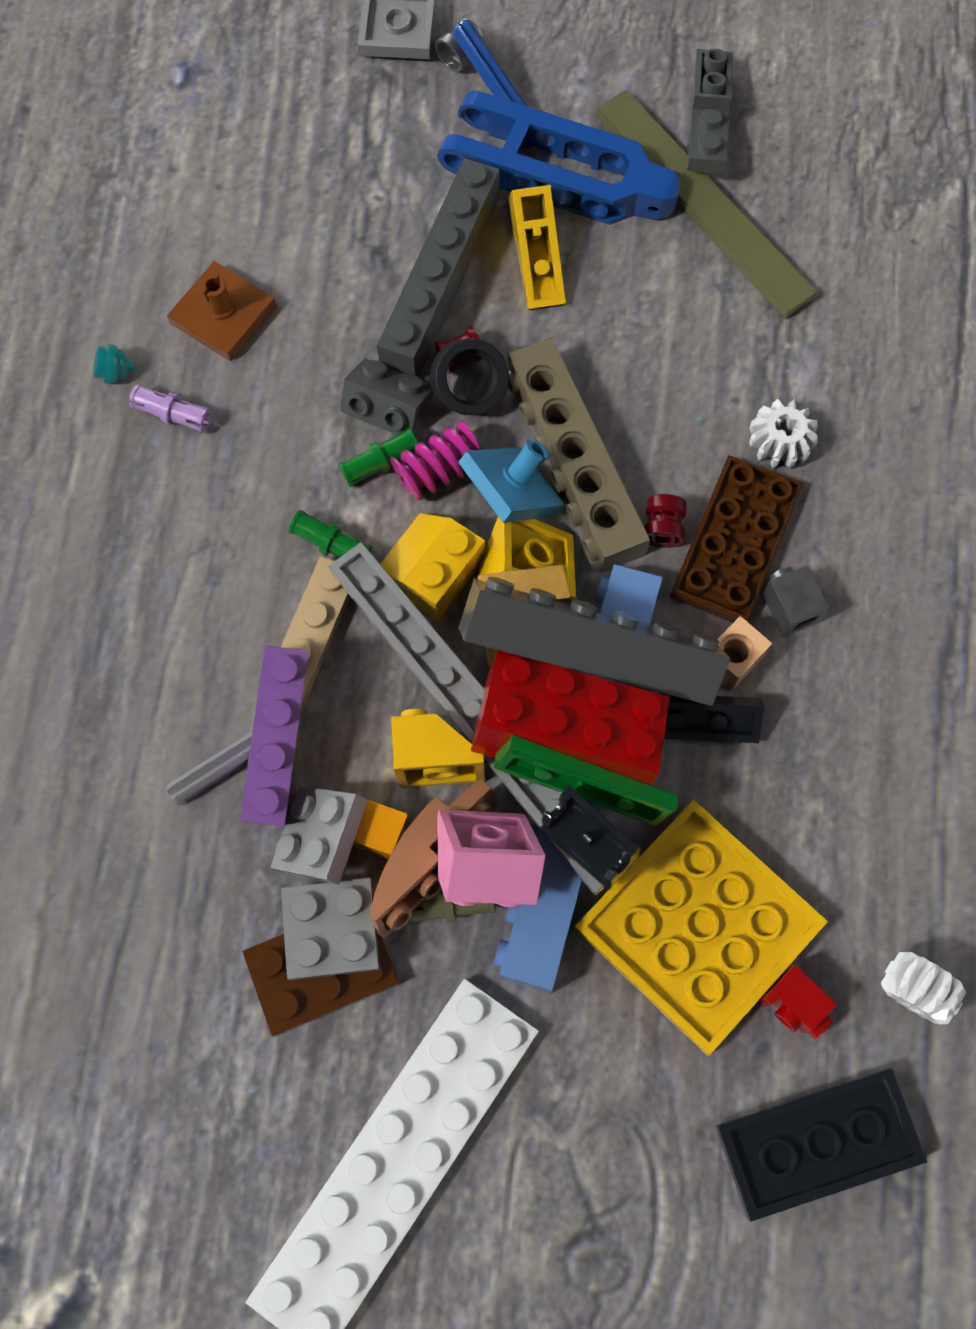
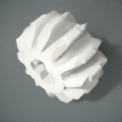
M779 399L772 403L771 408L763 405L758 411L757 418L752 420L749 427L752 434L749 440L750 448L759 449L757 453L758 461L766 457L772 459V469L780 461H783L788 469L793 467L797 460L800 462L806 461L811 453L810 450L814 449L818 442V435L815 434L818 428V420L808 419L810 414L809 407L801 411L795 409V399L789 402L787 407H784Z
M899 952L895 960L890 962L884 972L886 975L881 985L887 995L895 999L897 1003L908 1008L909 1011L918 1014L923 1019H928L934 1024H949L952 1017L958 1014L963 1005L962 1000L966 991L961 981L954 978L950 972L940 968L938 964H934L924 957H919L913 952Z

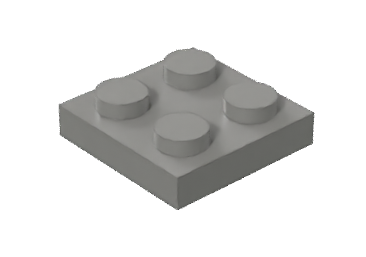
M363 0L357 43L359 56L430 59L436 0Z
M299 786L297 795L291 804L290 814L281 839L277 843L270 868L288 875L339 885L368 800L354 793Z
M371 878L340 881L339 885L320 883L281 888L287 980L293 981L380 970L377 932L369 916L373 902Z

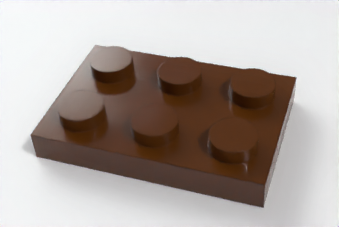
M284 934L243 950L242 952L272 1037L284 1034L400 985L383 938L377 934L380 970L293 981L287 980Z

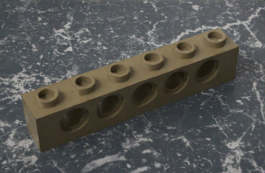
M551 337L508 353V389L511 393L517 392L522 402L519 403V409L526 426L532 425L537 434L534 440L543 444L549 452L548 460L553 468L550 470L553 485L558 493L564 492L569 504H566L568 517L574 527L580 526L585 537V539H582V544L589 561H596L602 573L613 569L614 564L620 566L646 556L650 539L553 338ZM538 386L547 387L549 390L540 392L536 391L533 388ZM558 418L563 420L565 423L561 425H554L550 423L549 420ZM575 451L581 457L572 459L566 457L564 453ZM583 485H592L596 487L598 491L594 493H586L582 491L579 487ZM602 518L609 519L614 523V526L603 528L595 521Z

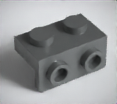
M364 358L344 380L340 410L342 413L396 435L404 432L407 428H410L414 434L417 417L431 402L434 392L431 385L422 381L418 376L404 374L387 367L380 361Z

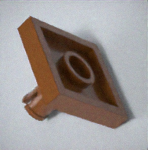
M213 261L169 312L167 317L171 325L231 362L277 305L274 297L216 261Z

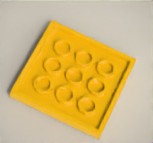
M693 799L612 888L575 925L574 929L704 1054L710 1056L828 921Z

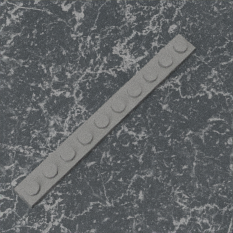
M360 542L328 566L331 574L472 744L484 688L363 543ZM483 755L484 761L540 828L543 815L546 811L552 812L560 802L559 797L562 793L497 770L493 767L495 758ZM550 840L594 895L604 889L598 881Z

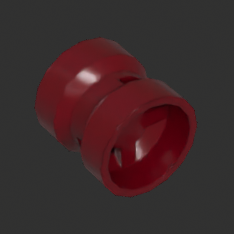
M657 494L647 499L646 514L649 517V522L645 524L644 528L650 539L649 545L673 548L683 544L685 529L681 525V521L685 518L687 511L685 499L671 494Z

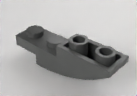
M697 49L687 142V171L725 174L728 151L729 110L732 100L733 52L720 49Z

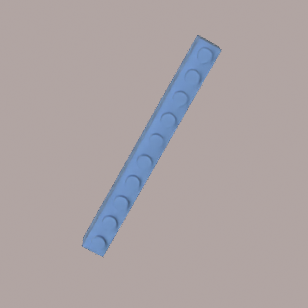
M614 564L610 578L602 576L596 596L597 601L603 602L600 613L612 616L614 611L625 612L637 617L639 624L650 626L662 577ZM618 682V683L625 684V685H629V686H632V687L634 686V685H630V684ZM591 804L596 810L600 812V806ZM533 820L532 829L546 855L537 905L521 904L518 907L508 909L505 922L513 924L509 941L500 939L493 965L501 967L500 979L551 993L582 879L547 836L540 831V828Z

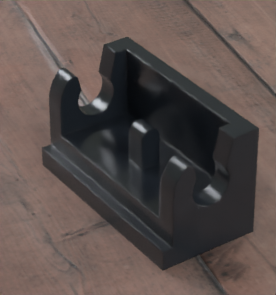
M568 786L560 795V802L552 812L546 811L543 815L540 831L609 891L637 860L640 847Z

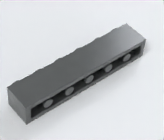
M463 159L377 344L379 361L387 367L404 374H412L419 377L500 198L498 168L470 159Z
M488 577L487 582L474 578L459 625V631L464 641L713 706L730 661V657L718 646L719 641L701 633H694L693 638L679 635L680 631L677 628L661 622H655L653 627L639 624L637 617L621 611H614L612 616L599 613L596 606L581 600H573L571 605L555 601L556 596L554 594L537 588H531L530 593L513 589L514 584L501 578Z

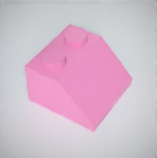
M438 809V879L446 902H453L461 906H472L476 903H494L508 908H515L521 904L537 905L546 855L525 814Z

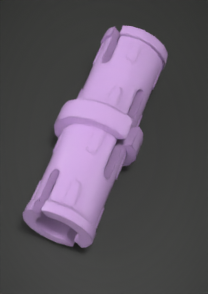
M140 384L135 385L130 393V408L160 417L161 422L170 425L173 422L182 424L202 433L206 432L210 426L212 410L182 400L178 394L170 392L167 395Z

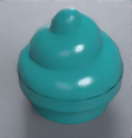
M108 344L107 347L97 346L93 377L103 379V383L114 384L118 379L125 378L129 372L135 371L133 362L126 358L125 353L118 349L117 346Z

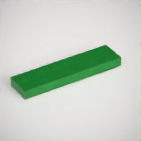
M514 735L496 753L493 767L497 770L561 793L570 786L591 804L653 826L658 825L677 810L679 795Z

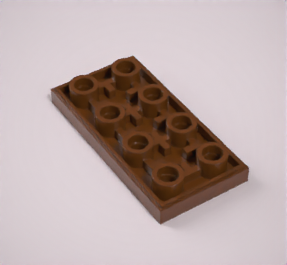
M728 455L673 586L670 598L733 623L739 616L749 623L804 483Z

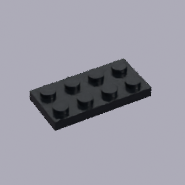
M892 1068L874 1072L715 1125L746 1218L750 1222L928 1162Z

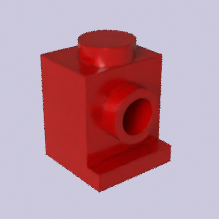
M796 965L788 967L758 1000L762 1007L773 1004L777 1008L774 1015L789 1030L795 1033L799 1029L802 1033H809L814 1039H817L833 1022V1018L828 1014L837 1005Z

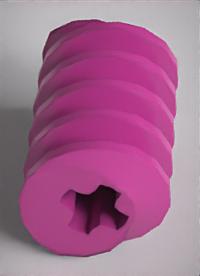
M460 421L456 424V432L449 427L443 430V440L436 435L431 436L428 441L429 448L421 442L415 445V456L408 450L401 453V464L394 458L390 459L400 482L406 491L418 501L422 500V486H425L432 494L437 492L435 479L439 478L446 486L450 485L448 472L453 471L460 479L464 477L463 468L458 462L466 451L480 450L474 434L465 422Z

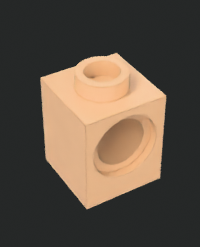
M741 616L717 639L719 641L718 646L723 651L735 650L743 659L742 663H732L729 661L720 686L725 684L730 690H733L765 657L773 644Z

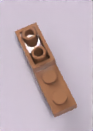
M478 778L449 806L435 797L419 813L395 846L380 876L369 915L377 934L383 939L390 932L398 931L405 926L411 918L412 911L424 899L429 900L441 890L438 879V809L494 812L496 809L492 788L482 779Z

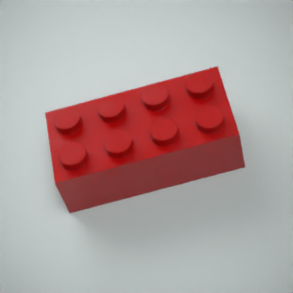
M498 650L487 676L470 751L495 758L496 753L514 735L652 785L659 775L670 697Z

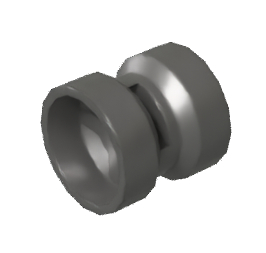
M465 17L453 25L451 33L443 34L435 43V50L441 62L454 72L461 71L469 62V58L453 36L454 28L462 21L468 19ZM470 20L485 42L484 35L480 28L475 24V22Z

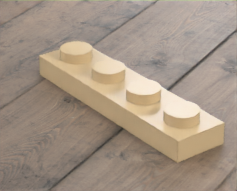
M322 556L319 557L281 645L282 648L308 651L300 715L350 599L349 594L328 568L334 560Z

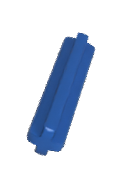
M466 19L454 28L453 36L492 94L527 106L471 21Z

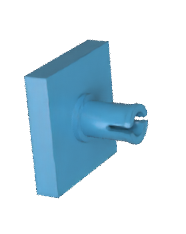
M527 440L523 449L521 447L469 450L464 453L458 462L503 523L554 517L565 506L538 470L543 462L548 459L549 452L543 444L536 440Z

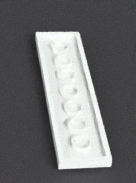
M463 979L245 1303L278 1329H345L539 1031L469 981Z

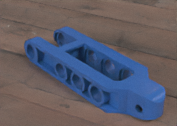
M469 91L465 95L459 107L458 116L460 119L463 118L469 125L489 132V136L506 141L503 149L462 135L450 134L445 137L437 154L439 163L446 170L457 174L464 158L498 168L500 189L508 192L517 189L551 185L554 207L609 225L632 216L658 220L666 218L676 209L680 190L679 178L676 173L669 168L650 163L637 141L481 91ZM521 146L526 148L533 146L557 154V158L564 159V157L591 165V169L598 171L601 168L624 177L622 181L610 184L517 153ZM650 206L657 207L659 210L654 211Z

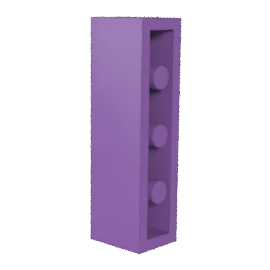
M264 645L240 821L285 826L308 651Z

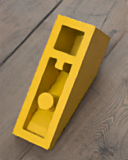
M551 185L512 190L508 199L527 309L566 304Z

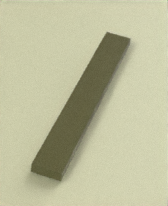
M627 90L622 91L597 107L596 117L612 134L639 142L650 163L669 168L676 173L680 183L677 204L784 319L814 300L817 291L704 172L687 171L688 155Z

